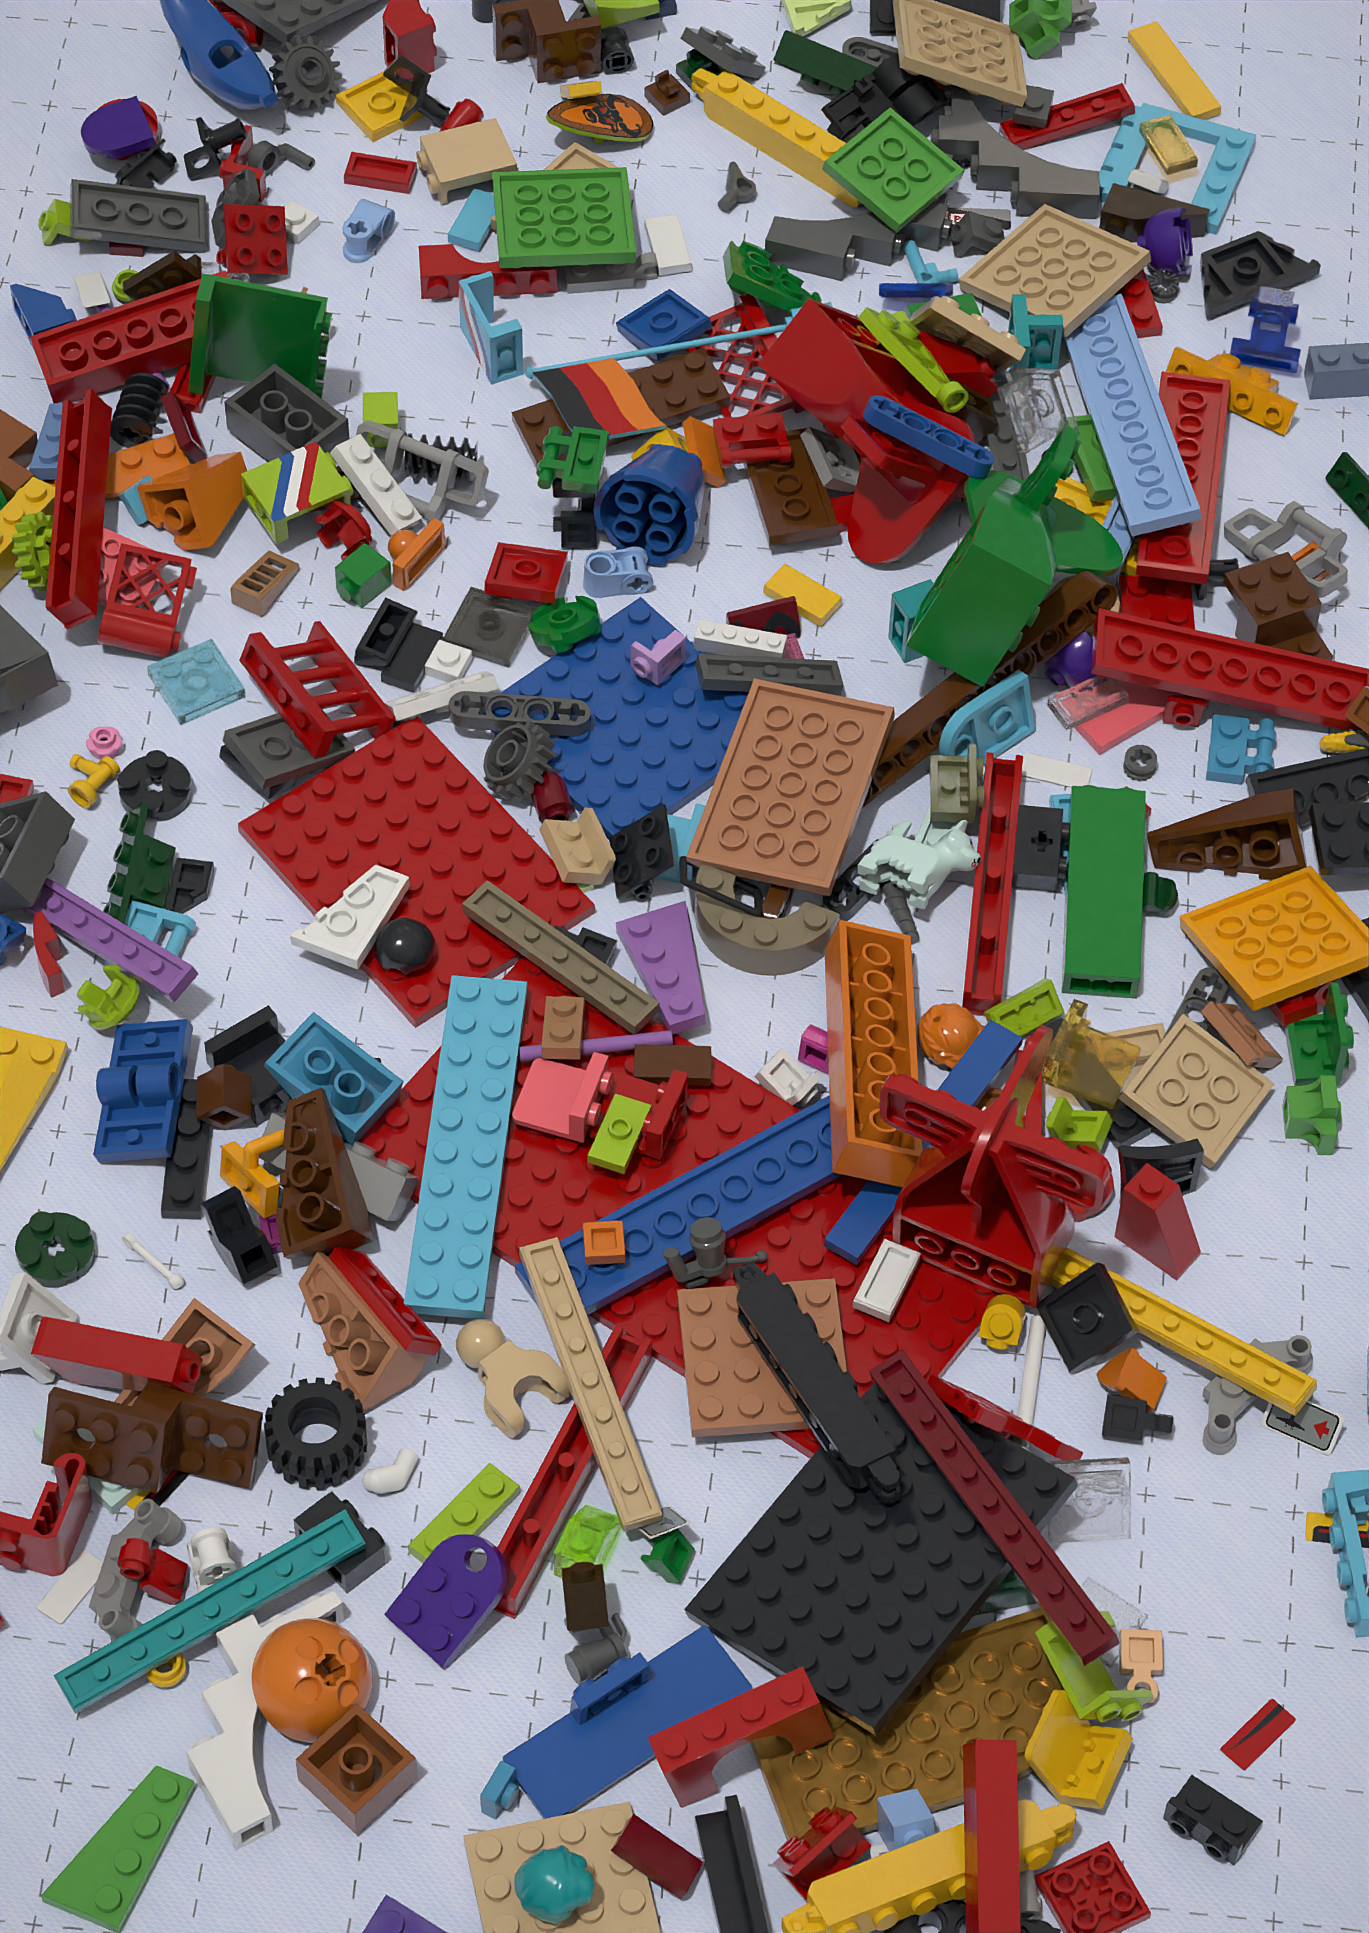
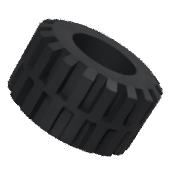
M316 1377L315 1383H308L307 1378L298 1380L299 1386L294 1388L291 1384L283 1388L284 1395L276 1394L271 1400L272 1408L267 1407L264 1431L269 1461H272L273 1469L277 1474L283 1472L286 1482L292 1484L297 1480L299 1488L308 1489L309 1484L316 1485V1490L325 1489V1484L330 1482L335 1487L342 1484V1476L350 1479L355 1474V1466L361 1467L364 1461V1452H367L368 1443L363 1405L359 1399L355 1400L354 1392L351 1389L346 1388L342 1391L341 1383L332 1380L331 1384H325V1378ZM312 1424L328 1425L337 1431L332 1438L321 1443H306L295 1437L302 1428Z

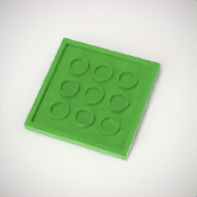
M627 167L492 172L499 268L636 263Z

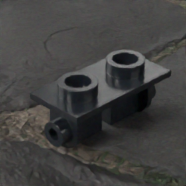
M163 138L156 146L142 150L137 156L138 161L132 166L126 163L115 175L117 179L116 184L151 189L155 183L147 176L148 174L156 182H159L174 170L175 163L177 162L176 157L171 152L165 153L162 150L166 140Z

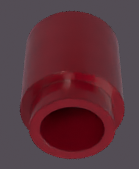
M544 771L541 775L544 782L542 784L536 782L533 785L534 791L530 794L539 821L541 823L545 819L568 821L574 813V807L565 781L555 771Z

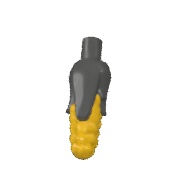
M1350 728L1349 732L1331 733L1323 736L1319 744L1323 751L1348 753L1369 748V735L1363 730Z

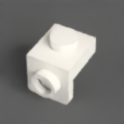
M782 1048L776 1052L754 1077L765 1089L789 1104L794 1105L798 1102L803 1106L818 1092L814 1085L823 1076L818 1071L809 1075Z

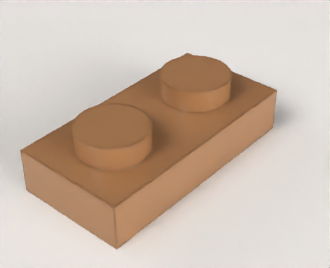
M546 996L541 1045L542 1059H580L585 1014L584 997Z

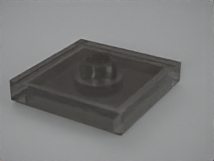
M470 587L447 629L443 641L472 650V656L509 668L529 631L528 622L532 623L531 615L537 608L508 598L484 594V590Z

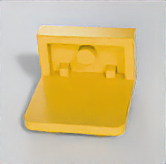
M1055 1689L1044 1706L1035 1731L1027 1743L1025 1759L1060 1804L1102 1809L1133 1741V1737L1126 1729L1094 1726L1088 1720H1080L1066 1691Z

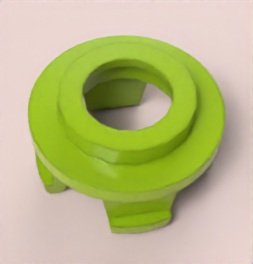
M114 964L103 967V972L112 982L106 990L85 980L76 994L78 999L82 1000L85 1004L78 1006L77 1010L81 1015H86L89 1018V1023L96 1030H104L120 1024L131 1014L137 1004L140 992L139 983L134 978L124 975L120 971L121 968Z

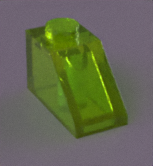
M584 1505L569 1519L554 1550V1575L562 1578V1568L570 1567L577 1562H591L594 1565L604 1564L621 1528L618 1517L590 1505Z

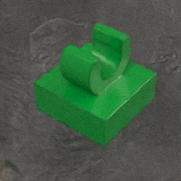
M677 1528L652 1539L649 1538L648 1542L653 1547L651 1554L642 1555L640 1559L649 1570L658 1571L667 1583L680 1584L695 1548Z

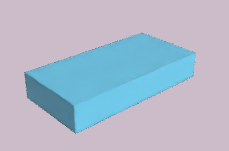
M473 189L448 232L449 243L480 251L492 230L491 218L495 215L494 194Z

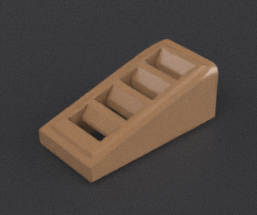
M272 551L266 552L230 588L232 603L262 617L299 570V564ZM271 564H274V565H276V566H279V567L283 568V570L281 571V570L276 569V568H274V567H272V566H270V565H271ZM265 571H266V572H269V573L275 575L276 577L273 578V577L268 576V575H266V574H264V573H265ZM260 579V580H262V581H264V582H266V583H268V584H267V585L262 584V583L258 582V580ZM252 588H256L260 590V592H256L252 590Z

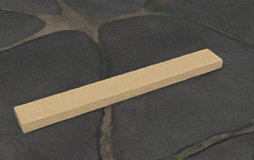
M555 1237L520 1247L519 1255L623 1532L662 1521L663 1514L558 1238Z

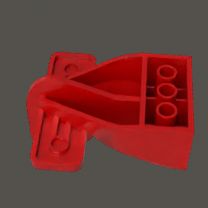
M809 298L758 364L794 400L823 423V428L830 435L837 439L841 438L860 454V470L848 521L849 544L855 555L863 561L872 564L891 563L903 557L918 543L953 498L963 497L966 500L964 485L969 475L867 423L863 418V412L869 398L875 395L889 398L975 442L973 432L964 420L947 414L938 403L937 398L872 335L857 316Z
M1040 1025L1035 1030L1021 1053L1000 1096L985 1110L982 1111L958 1101L947 1091H935L920 1085L917 1080L906 1074L889 1075L880 1090L879 1109L880 1117L885 1123L932 1145L922 1150L896 1200L893 1215L892 1242L921 1253L920 1259L997 1293L1012 1295L1019 1299L1021 1303L1034 1309L1037 1308L1075 1232L1074 1217L1069 1202L1090 1211H1100L1108 1196L1111 1175L1109 1167L1100 1156L1093 1153L1084 1154L1068 1147L1065 1142L1058 1138H1046L1023 1127V1115L1045 1063L1052 1041L1053 1030L1044 1025Z

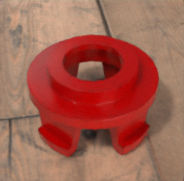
M333 501L328 505L327 511L323 515H318L314 520L316 524H325L316 533L325 547H329L341 540L347 548L341 555L342 561L364 543L370 547L373 544L368 522L350 504Z

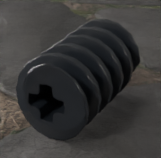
M148 373L132 374L126 379L111 420L110 436L116 443L130 448L152 438L153 429L157 425V419L163 407L160 397L168 393V386L162 379Z
M408 433V437L413 438L412 433ZM422 434L420 442L429 445L426 434ZM436 435L431 445L443 451L451 449L476 462L478 460V441L475 447L471 448L466 437H464L461 446L457 447L453 436H450L447 445L443 446L440 435ZM405 451V472L409 468L412 478H417L421 469H423L426 479H431L435 470L439 476L440 464ZM458 467L455 481L460 480L463 472L467 482L474 481L476 476L474 473Z

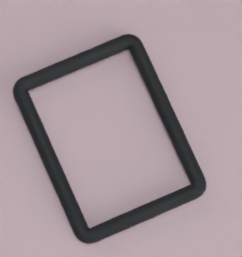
M686 856L679 858L680 883L753 916L759 917L762 915L761 890L757 886L736 878V886L754 893V907H751L688 880L687 865L697 869L699 867L687 862Z

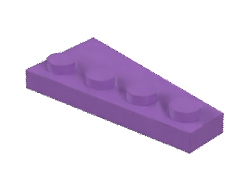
M686 901L616 922V933L648 994L660 1003L658 1013L667 1030H671L673 1035L705 1025V1009Z

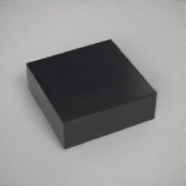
M594 510L561 511V548L597 547Z

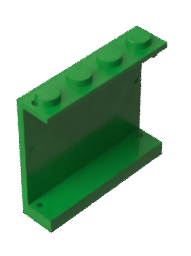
M202 273L195 304L188 392L202 395L207 374L250 383L273 364H276L322 399L324 383L318 382V380H324L327 360L321 359V357L327 356L330 337L324 336V333L329 334L333 313L326 312L328 298Z

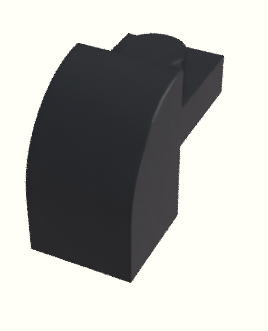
M233 1186L200 1203L210 1228L207 1231L218 1255L230 1273L243 1285L278 1267L265 1233L253 1224L242 1193L237 1187Z

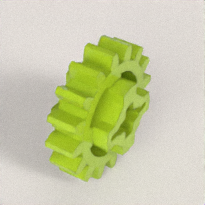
M38 512L21 516V522L15 524L18 534L12 535L14 541L12 553L18 557L15 567H20L22 571L21 579H28L29 588L43 591L47 590L53 516H45V512Z

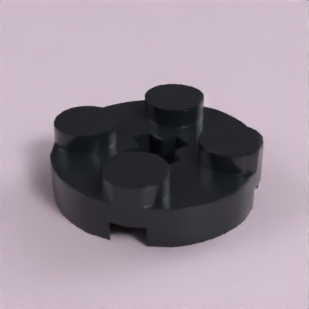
M160 750L150 751L146 756L135 759L123 769L117 778L120 803L126 812H132L144 801L149 803L146 817H158L159 821H167L181 814L187 808L191 799L192 786L188 769L180 761L167 756ZM152 784H161L162 787L160 792L155 789L147 790L148 786Z

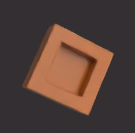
M622 1220L583 1223L585 1265L625 1263Z

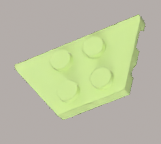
M782 0L791 30L800 36L807 35L851 9V0Z

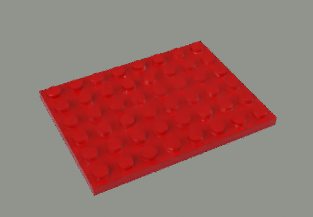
M418 716L414 719L406 720L238 823V832L314 916L322 908L326 907L328 909L344 896L343 891L374 865H379L409 877L410 887L388 922L396 918H411L425 924L435 938L433 958L425 968L411 971L407 975L395 968L384 970L374 956V943L360 967L415 1028L447 1008L452 975L493 979L515 965L523 956L463 913L462 903L487 880L552 927L559 926L570 930L595 914V904L575 883H565L562 881L550 856Z

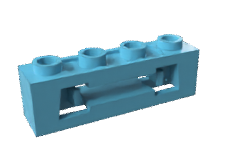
M1369 1470L1331 1473L1328 1487L1322 1490V1504L1324 1512L1331 1513L1333 1525L1329 1527V1537L1332 1549H1338L1340 1561L1337 1562L1338 1583L1340 1586H1345L1348 1598L1344 1600L1345 1618L1347 1623H1353L1356 1638L1369 1637V1588L1366 1594L1364 1583L1367 1571L1357 1527L1359 1524H1366V1518L1369 1513ZM1368 1527V1529H1367L1368 1539H1369V1527Z

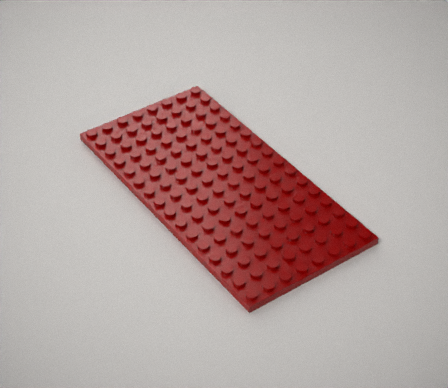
M522 956L501 979L527 982V997L520 1047L542 1044L546 996L581 997L525 956ZM585 1000L582 1040L633 1035ZM651 1019L637 1034L668 1030L664 1025ZM677 1033L672 1035L673 1045L696 1046ZM441 1046L401 1089L396 1101L358 1141L375 1149V1157L386 1162L388 1158H393L410 1167L408 1173L419 1178L410 1197V1200L416 1204L419 1203ZM635 1050L600 1053L608 1056V1072H612L613 1076L616 1072H620L634 1077ZM593 1054L582 1055L580 1059L546 1060L587 1070ZM711 1055V1086L688 1085V1099L661 1159L634 1152L625 1174L588 1163V1154L595 1138L589 1136V1131L584 1143L513 1122V1110L533 1061L520 1062L519 1056L492 1253L515 1267V1265L522 1262L519 1255L520 1247L555 1237L561 1241L583 1229V1223L600 1220L801 1110ZM842 1175L725 1240L724 1254L726 1258L750 1257L755 1255V1252L764 1250L768 1254L767 1260L762 1263L757 1261L755 1262L756 1265L767 1276L775 1272L781 1282L835 1278L846 1368L857 1385V1394L860 1398L874 1383L869 1370L901 1350H904L927 1382L931 1374L941 1378L980 1330L988 1303L994 1297L1002 1294L920 1259L890 1322L853 1308V1300L884 1239L893 1241V1218L857 1265L825 1247V1237L869 1181ZM694 1256L693 1258H691V1259L685 1261L684 1263L687 1264V1263H690V1262H692V1261H695V1260H696V1256ZM746 1264L728 1265L722 1274L711 1277L707 1283L690 1289L736 1286L733 1281V1270ZM671 1270L589 1314L590 1317L612 1331L615 1325L623 1328L624 1334L641 1341H643L644 1337L651 1339L652 1357L685 1378L677 1290L688 1288L684 1282L675 1280ZM811 1429L769 1432L809 1459L821 1446Z

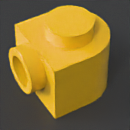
M1008 1294L998 1295L991 1299L984 1312L978 1337L986 1338V1344L995 1349L1006 1350L1009 1349L1010 1345L1017 1346L1025 1320V1308L1021 1301Z

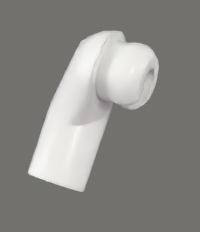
M401 1449L393 1465L377 1467L366 1471L363 1475V1486L366 1490L377 1494L403 1489L418 1461V1455L412 1450Z

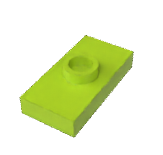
M1045 978L984 1012L987 1022L991 1019L1023 1037L1037 1029L1040 1025L1052 1021L1065 1012L1052 979Z
M615 1094L589 1151L588 1163L625 1174L642 1135L641 1131L645 1117L648 1112H652V1105Z

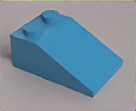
M315 1012L297 1028L264 1065L292 1099L318 1088H323L338 1129L343 1134L342 1140L351 1145L355 1141L358 1142L396 1101L404 1082Z

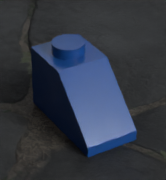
M17 283L10 285L13 309L32 348L30 336L77 321L72 308L66 309L61 297Z

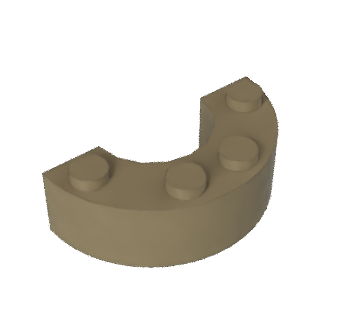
M701 864L697 873L696 883L735 899L736 875ZM695 891V923L704 944L717 958L729 966L756 975L775 976L790 974L818 962L825 956L824 950L840 917L839 913L805 901L797 911L786 917L775 919L761 918Z

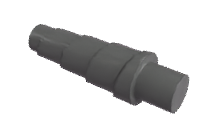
M891 881L885 883L882 886L886 896L884 902L887 904L896 924L899 925L902 934L911 936V945L919 941V934L911 916L907 899L904 893L899 891L897 884H892Z

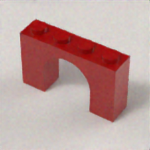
M802 1666L647 1738L663 1775L680 1807L683 1808L719 1791L712 1775V1770L719 1760L739 1746L763 1737L784 1736L789 1739L795 1754L798 1755L834 1738L816 1693Z

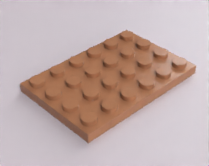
M754 678L688 850L687 862L697 867H700L701 864L708 865L739 877L830 896L895 717L894 707Z

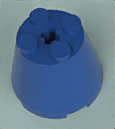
M661 444L652 445L648 451L611 475L599 490L594 502V519L598 530L603 529L607 537L617 546L616 550L629 547L643 548L648 557L646 565H665L667 561L686 554L697 536L705 488V476L701 468V459L696 454L688 453L678 447Z

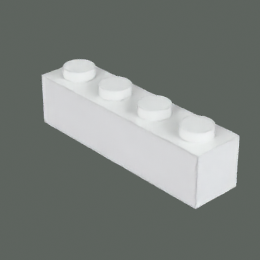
M701 619L698 620L694 635V649L696 651L718 655L784 658L787 648V635Z

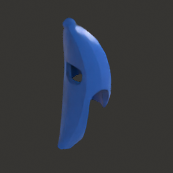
M159 0L168 25L182 45L180 53L183 63L188 72L201 85L227 105L240 110H253L261 107L270 109L279 102L270 74L260 58L234 26L208 0Z

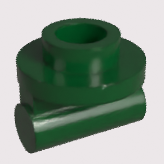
M1146 872L1143 879L1142 909L1163 915L1168 910H1171L1177 902L1178 891L1176 884L1172 879L1160 877L1156 872Z

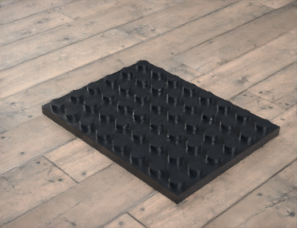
M873 1383L861 1397V1400L871 1403L877 1414L879 1426L883 1432L889 1431L898 1445L899 1453L896 1454V1466L899 1474H901L899 1483L901 1493L895 1503L885 1504V1502H881L878 1499V1496H875L869 1485L862 1489L849 1487L821 1445L684 1610L689 1619L701 1626H707L713 1634L780 1676L803 1666L818 1700L877 1736L1012 1568L877 1385ZM943 1403L1041 1533L1078 1487L1075 1477L977 1422L971 1424L966 1422L963 1418V1413Z

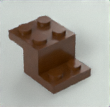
M518 0L492 5L493 53L496 62L528 56L537 84L601 73V23L598 16L566 21L559 0Z
M1289 552L1225 573L1223 583L1240 608L1235 631L1237 639L1333 660L1332 653L1316 630L1322 603Z

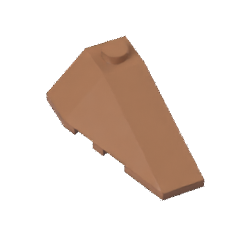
M317 1252L298 1284L313 1322L320 1324L326 1341L322 1345L326 1355H330L334 1359L338 1372L334 1374L337 1382L341 1383L342 1391L346 1388L351 1389L354 1392L355 1400L359 1399L363 1405V1411H366L413 1384L430 1355L406 1351L329 1257L324 1253Z
M196 1298L190 1302L162 1339L183 1344L203 1359L200 1377L195 1383L192 1393L201 1397L229 1379L256 1345ZM123 1389L114 1402L132 1406L142 1391Z

